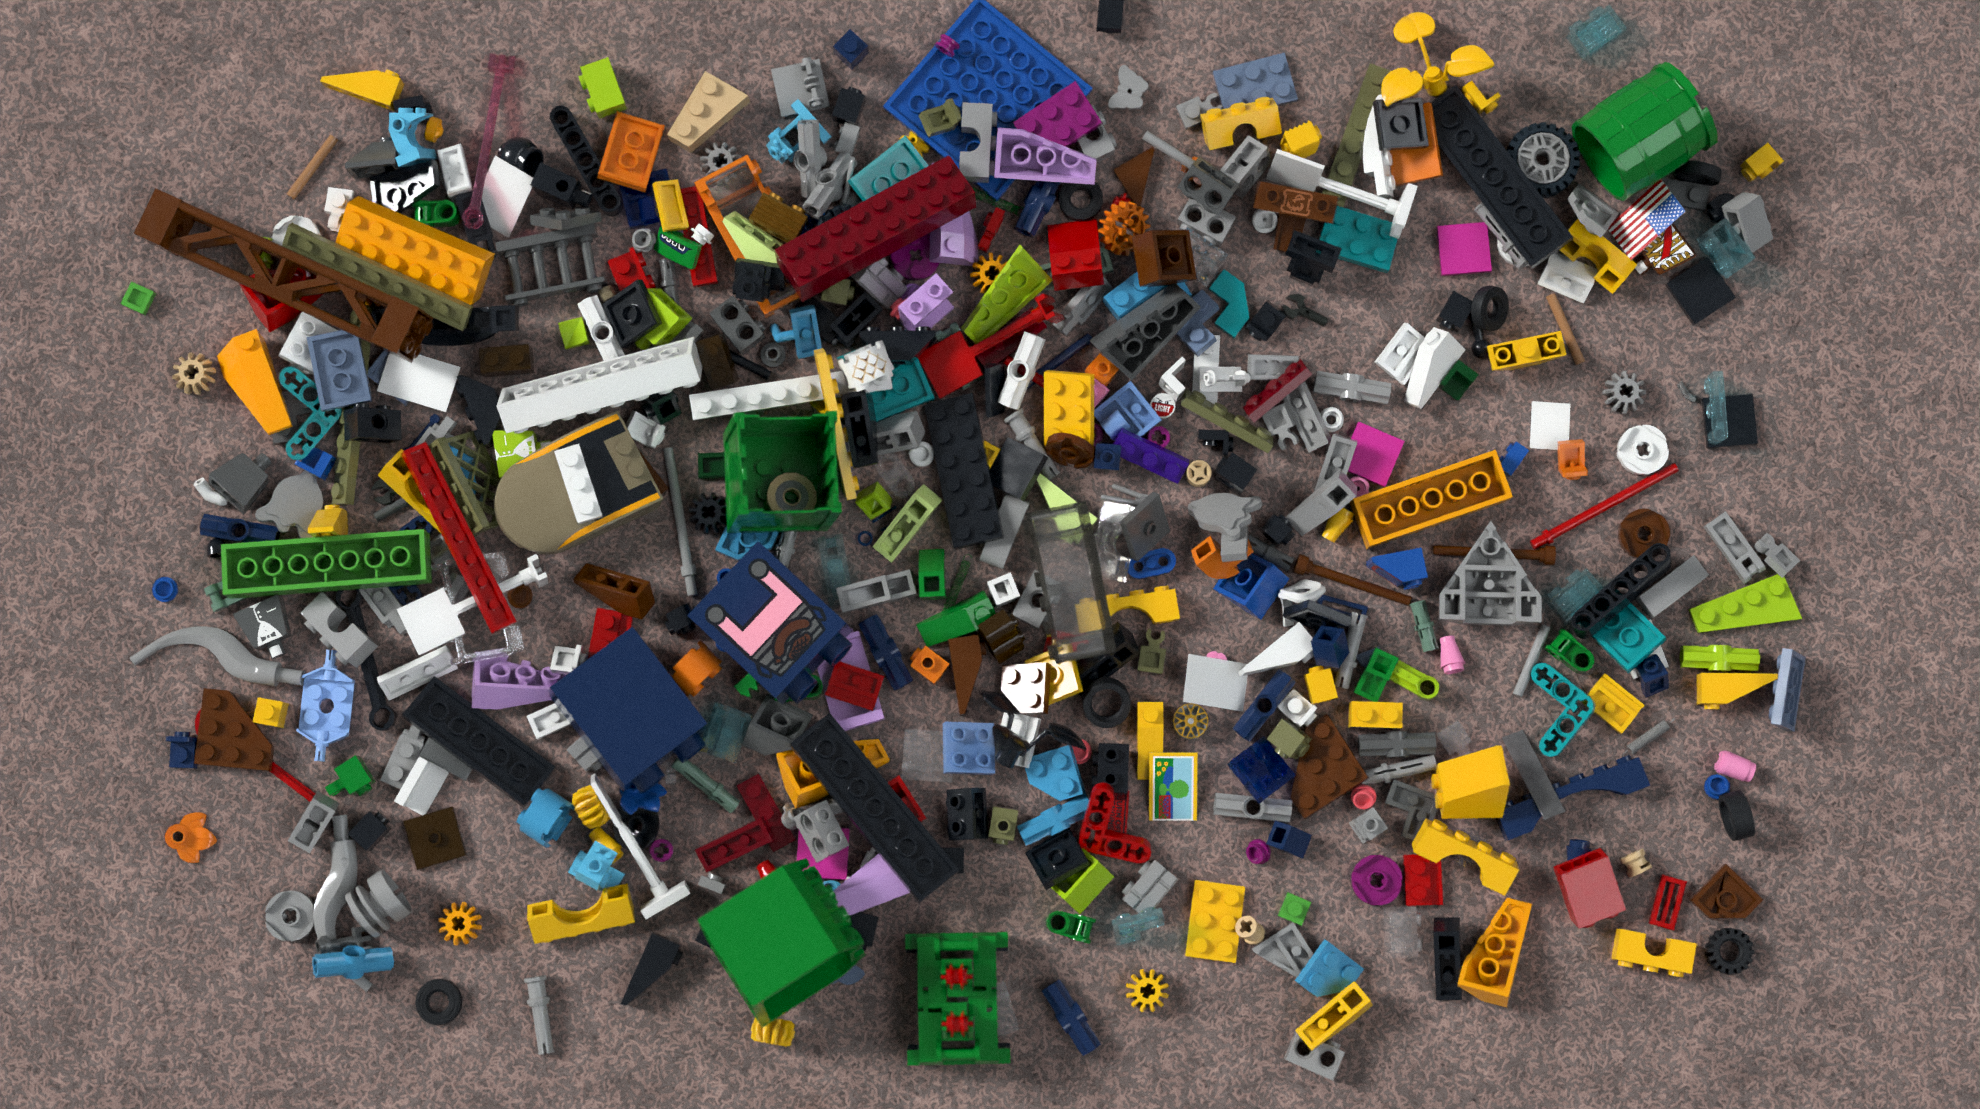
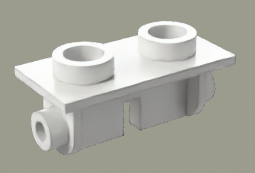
M1198 367L1200 392H1242V386L1250 382V374L1241 370V367Z

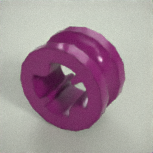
M941 34L940 42L937 41L935 43L936 48L945 55L953 57L955 55L954 50H958L960 45L949 36Z
M1162 426L1152 428L1148 433L1147 440L1157 444V441H1152V436H1155L1154 432L1158 431L1162 436L1165 435L1166 441L1162 440L1163 444L1160 445L1165 448L1170 441L1168 430Z
M665 839L654 841L650 847L652 858L659 862L669 860L674 852L672 844ZM661 843L666 844L665 848H669L668 854H664L663 858L657 856L659 853L655 854V848L660 847Z

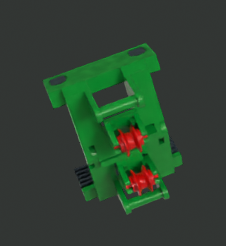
M1008 932L905 934L906 953H917L919 1044L908 1045L907 1066L1010 1064V1043H998L996 951H1008ZM973 950V973L972 958L941 959L940 951ZM947 996L968 997V1014L967 1002L947 1003ZM974 1017L975 1047L942 1048V1041H973Z

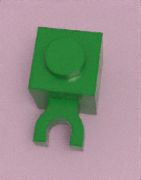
M355 755L334 768L339 779L327 785L325 789L333 797L344 789L350 795L358 794L360 797L371 791V785L376 781L361 757Z

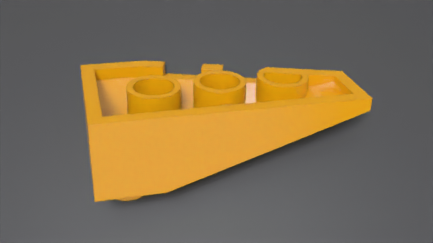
M257 329L233 337L217 355L224 379L268 435L293 427L265 339Z
M879 739L853 741L876 769L890 761ZM793 750L776 753L784 787L795 809L829 795Z
M1506 898L1491 920L1488 928L1477 940V944L1464 959L1457 986L1483 1002L1507 1008L1531 912V903Z

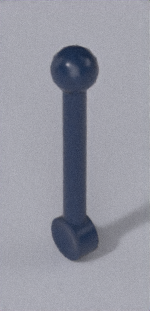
M437 414L431 415L428 425L410 446L405 447L403 450L414 447L429 426L432 427L435 423L438 424L440 422V417Z

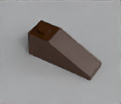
M588 563L585 564L573 579L575 584L624 615L642 620L655 604L650 581Z
M979 635L948 639L960 716L966 714L982 664V656L986 655L984 640L979 641Z

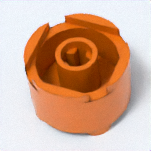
M702 640L697 643L700 648L697 651L692 648L672 668L676 672L673 675L670 674L686 696L689 694L692 697L696 696L704 687L701 682L707 676L712 679L722 669L719 665L722 660Z

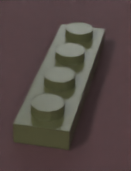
M1186 389L1182 395L1181 405L1266 453H1269L1273 447V437L1267 429L1254 427L1249 424V420L1245 417L1229 413L1225 406L1217 402L1215 404L1206 400L1202 393L1196 390L1192 392Z

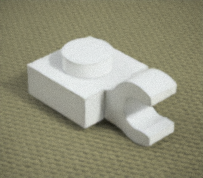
M328 187L324 211L331 214L328 220V228H331L330 231L339 232L347 202L354 198L353 190Z

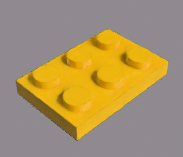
M1053 370L1044 372V446H1046L1048 437L1052 434L1069 433L1085 439L1094 447V374Z
M1194 880L1185 956L1236 963L1239 935L1235 931V925L1242 917L1245 894L1244 886Z

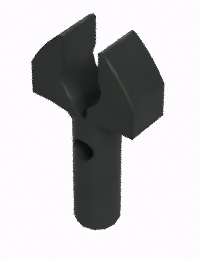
M1292 294L1286 298L1295 302L1298 308L1293 310L1284 304L1282 305L1283 312L1291 320H1294L1297 316H1303L1321 326H1325L1328 322L1327 317L1307 308L1304 303L1305 297L1300 294Z
M382 479L377 480L371 488L372 491L381 488L389 491L383 497L373 499L383 505L391 504L392 498L397 493Z

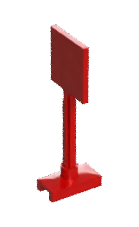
M1044 293L1035 298L1038 307L1031 310L1029 315L972 347L968 346L962 332L958 331L926 349L918 358L938 397L942 399L984 375L976 361V356L1036 322L1039 324L1047 320L1057 324L1065 319L1064 316L1053 311L1055 308L1052 303L1056 302L1054 297Z

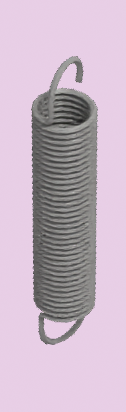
M1663 720L1627 745V748L1631 749L1632 754L1636 753L1669 730L1670 726Z

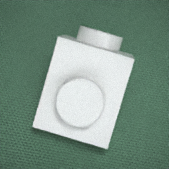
M632 411L626 423L632 439L647 447L655 448L664 438L666 426L663 424L659 425L636 411Z
M577 645L576 649L555 646L550 671L567 675L588 660V654H586L582 645Z

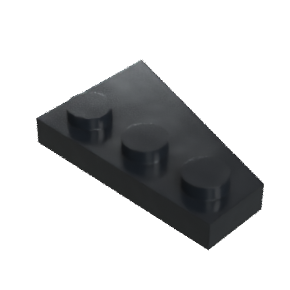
M430 160L370 177L372 202L402 213L440 186L437 162Z

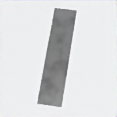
M1520 730L1502 737L1543 819L1546 820L1565 812L1524 731Z

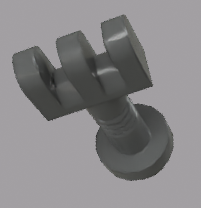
M362 927L351 928L352 936L329 940L327 935L321 936L320 939L316 940L315 947L317 954L331 953V950L350 945L360 946L364 949H374L373 945L363 946V942L372 940V935L362 937L361 932H367V930Z

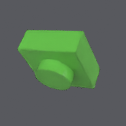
M131 282L120 304L146 316L156 293Z
M1287 892L1277 916L1302 926L1311 902Z

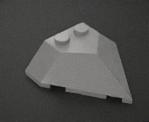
M1490 521L1439 594V620L1464 625L1514 626L1541 623L1542 597L1537 589L1533 587L1506 542H1503L1496 531V527Z

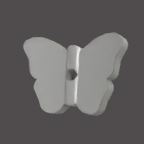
M1122 65L1118 72L1120 83L1117 89L1118 92L1109 99L1108 108L1110 110L1141 109L1143 106L1141 97L1148 90V83L1141 76H1137L1126 65Z

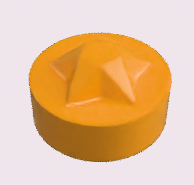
M432 116L428 120L424 134L426 141L436 143L438 138L443 135L442 119Z

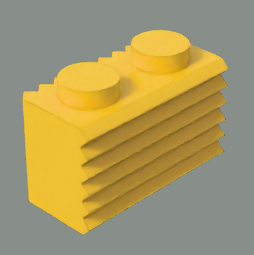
M1308 121L1307 124L1303 122V125H1298V128L1294 126L1289 131L1285 130L1280 147L1282 151L1306 158L1316 153L1322 135L1317 125L1313 126L1311 121Z

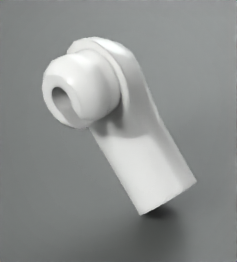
M200 478L194 483L195 488L206 501L218 506L227 505V500L219 492L214 491L204 478Z

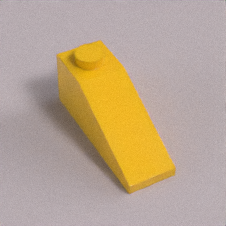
M374 70L322 76L320 80L326 88L394 111L393 101L399 100L404 87L403 81L399 78L400 75L390 70H386L385 73Z
M326 505L324 510L316 511L308 527V534L313 537L348 535L347 511L340 508V505Z
M1696 674L1697 705H1704L1705 710H1719L1720 705L1730 703L1778 679V674Z
M1137 702V780H1149V753H1163V702Z
M1353 981L1295 1031L1313 1051L1353 1023L1371 1008L1373 1004L1356 982Z

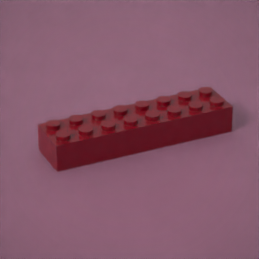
M950 155L774 249L777 265L803 302L976 208L975 191Z

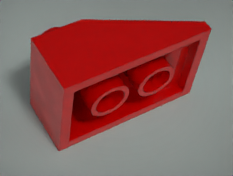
M1097 219L1047 225L1054 291L1104 285Z

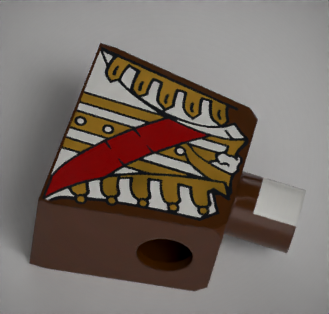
M1672 223L1641 251L1644 256L1635 262L1637 264L1635 269L1641 276L1651 268H1654L1661 275L1694 258L1697 253L1674 223Z

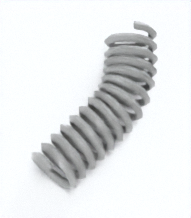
M1680 381L1681 383L1677 384V387L1683 393V397L1687 398L1688 401L1695 402V395L1690 394L1683 381Z

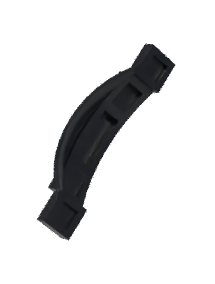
M502 305L473 308L467 327L463 331L433 318L432 329L424 337L421 344L433 346L470 345L487 340L497 332L519 331V306ZM372 309V317L377 325L386 309Z

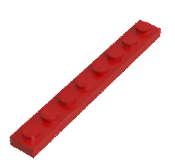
M424 442L404 450L401 455L491 633H496L514 625L517 621L427 443Z

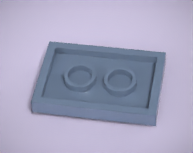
M1285 52L1213 71V77L1223 109L1230 108L1235 103L1247 104L1255 102L1260 97L1273 98L1278 106L1298 100Z
M343 330L306 337L322 412L354 406V404L373 402L360 338Z
M1782 648V654L1777 658L1779 674L1778 680H1775L1773 684L1775 700L1774 705H1771L1769 709V719L1771 724L1783 730L1794 732L1806 657L1793 649Z

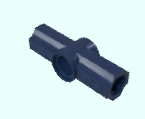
M1036 181L1024 200L1025 206L1014 229L1024 236L1033 238L1044 215H1047L1056 198L1054 194L1061 182Z
M204 514L200 524L201 536L238 543L279 540L280 531L276 526L249 522L242 519ZM240 525H244L246 528L245 534L242 537H236L235 529Z
M876 614L859 623L858 625L871 647L872 655L878 666L883 669L894 691L911 683L913 679L901 659L902 655L893 638L889 637L880 617Z
M1278 669L1232 729L1250 742L1296 682L1285 672ZM1262 698L1267 699L1271 704V708L1267 713L1261 712L1257 707L1258 701Z
M1060 979L1042 990V993L1056 1013L1055 1017L1066 1034L1070 1035L1073 1043L1083 1056L1101 1045L1087 1023L1088 1019L1078 1003L1073 1001Z

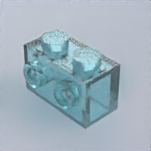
M1726 218L1696 239L1702 252L1711 258L1717 272L1724 275L1726 279L1756 258Z
M715 702L702 737L706 746L701 751L736 763L753 715Z

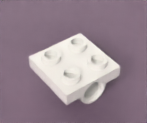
M301 312L278 356L290 362L292 367L299 369L302 373L314 375L306 337L338 330Z

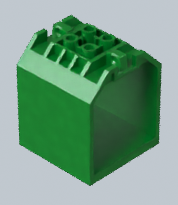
M807 858L782 865L697 919L709 946L762 1028L843 977L865 956V952L861 948L864 945V941L858 931L850 927L852 925L850 915L843 905L837 906L838 901L835 892L829 884L824 886L822 877L816 867L812 866L805 869L810 866Z

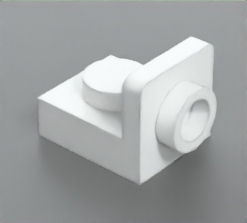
M1294 688L1277 706V709L1298 728L1303 724L1308 727L1317 717L1314 711L1318 707L1312 705Z

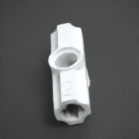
M598 296L588 297L577 305L603 361L624 356V351L617 340ZM601 328L609 329V336L603 340L598 339L597 332Z
M1024 331L1014 360L1008 365V375L997 402L1019 410L1029 382L1035 376V366L1046 339ZM1021 364L1026 367V373L1023 377H1019L1017 369Z

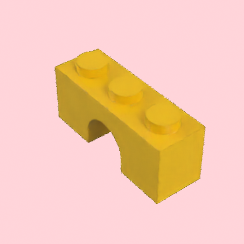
M1260 97L1255 102L1247 104L1235 103L1226 109L1213 108L1204 114H1200L1204 139L1209 150L1234 145L1233 131L1238 125L1243 123L1252 125L1253 132L1258 139L1282 134L1278 105L1273 98Z
M1577 219L1568 230L1573 236V240L1559 251L1573 262L1578 257L1590 259L1597 268V274L1594 276V279L1613 294L1637 264L1605 237L1602 236L1600 238L1589 233L1585 226Z
M1616 929L1611 959L1618 960L1617 965L1633 968V963L1643 965V970L1658 973L1659 968L1668 970V975L1683 978L1684 973L1692 974L1697 943L1666 938L1664 951L1657 956H1652L1645 948V933Z

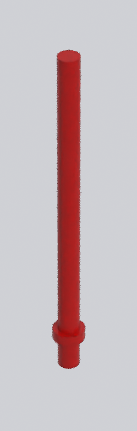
M1672 463L1549 531L1545 529L1541 532L1542 535L1530 540L1531 546L1535 550L1546 543L1550 545L1554 542L1553 539L1679 471L1677 465Z

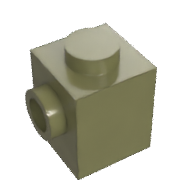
M844 279L823 290L821 300L848 305L849 300L853 301L856 286H852L853 280Z
M1281 719L1267 740L1277 747L1275 751L1283 758L1297 759L1304 756L1309 750V742L1312 738L1289 720Z
M993 806L989 837L993 838V843L1008 845V841H1014L1019 810Z

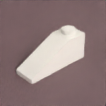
M1433 327L1419 346L1404 399L1407 404L1422 409L1464 353L1465 349L1449 332Z
M1298 622L1243 667L1238 674L1245 676L1295 665L1300 660L1305 664L1314 656L1311 645L1313 638L1302 624Z

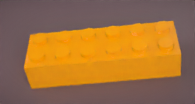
M360 196L347 202L335 242L469 305H473L481 298L495 253Z
M1496 450L1356 497L1349 503L1367 550L1509 501L1513 495Z

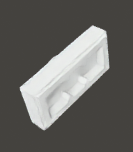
M457 144L437 150L449 198L474 191L462 145Z

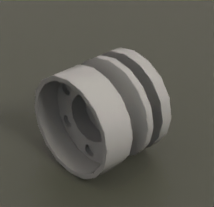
M382 869L367 879L371 891H367L363 886L358 885L356 887L357 895L353 891L345 894V899L352 915L361 927L366 929L374 938L382 935L380 927L386 931L390 929L387 916H390L396 922H400L412 913L411 905L404 894L401 892L396 896L393 893L399 887L389 874Z

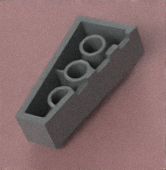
M1176 283L1170 284L1089 341L1130 380H1133L1201 307Z

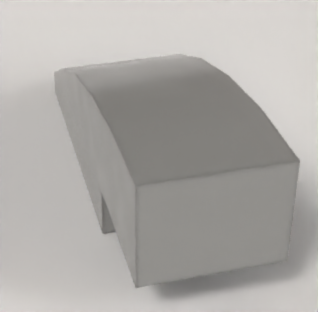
M1693 555L1640 594L1636 601L1651 619L1690 591L1709 574Z
M910 569L836 588L842 613L918 595Z

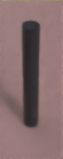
M730 350L734 364L768 380L772 371Z

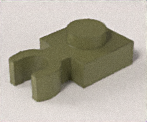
M1148 628L1146 640L1149 644L1148 646L1141 645L1137 671L1163 674L1166 649L1159 648V645L1165 639V631H1161L1160 638L1154 640L1151 638V629Z

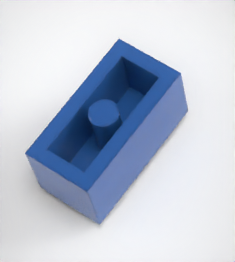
M1517 441L1513 444L1510 443L1506 448V455L1499 458L1504 474L1508 477L1514 473L1529 451Z

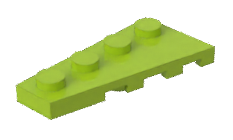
M1019 245L961 329L975 344L995 334L1049 285L1053 279Z
M1778 574L1688 610L1697 633L1802 619L1785 577L1782 578Z

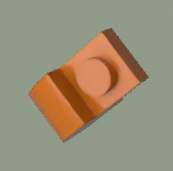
M1211 536L1191 550L1196 566L1209 577L1226 579L1240 573L1237 564L1244 560L1222 562L1221 545ZM1249 539L1247 558L1254 552Z

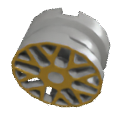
M1192 703L1179 707L1174 713L1172 720L1175 732L1180 737L1189 740L1201 736L1207 729L1209 722L1205 710L1199 705Z

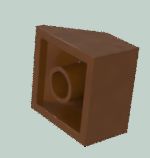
M1150 230L1132 237L1140 287L1164 286L1197 279L1189 230Z

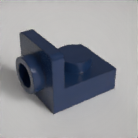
M1097 443L1093 462L1094 468L1119 470L1121 445Z
M1657 654L1645 658L1635 667L1641 677V690L1645 698L1669 688L1668 672Z
M175 732L174 736H166V741L171 742L169 767L197 769V764H194L197 738L190 737V732Z

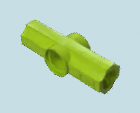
M1686 645L1681 646L1679 662L1680 668L1708 669V671L1712 672L1713 670H1721V672H1731V670L1753 672L1759 669L1760 654L1759 649L1731 648L1729 645H1708V647Z

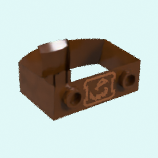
M1260 181L1257 182L1253 208L1279 213L1273 249L1286 252L1294 231L1303 233L1306 219L1334 224L1339 197Z

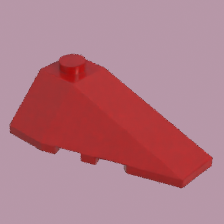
M298 267L290 283L316 279L317 276ZM268 268L269 272L271 273L272 277L274 278V275H275V273H276V270H271V271H270V269ZM255 273L249 277L255 279ZM240 284L254 313L269 332L292 321L301 313V311ZM324 294L305 296L300 300L311 305Z

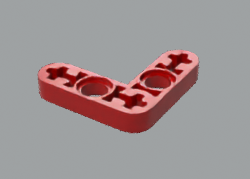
M1101 782L1096 784L1091 791L1079 833L1080 847L1094 854L1134 863H1145L1151 857L1150 842L1142 837L1106 829L1114 803V789L1108 783ZM1102 792H1106L1107 796L1104 797L1103 806L1099 805V795ZM1100 813L1104 818L1100 822H1093L1090 819V815ZM1092 829L1095 830L1094 839L1091 843L1087 842V839L1089 838ZM1112 840H1118L1122 843V847L1111 849L1108 844ZM1127 843L1130 844L1128 852H1126ZM1139 847L1144 848V851H1142L1141 854L1136 853V850H1138Z

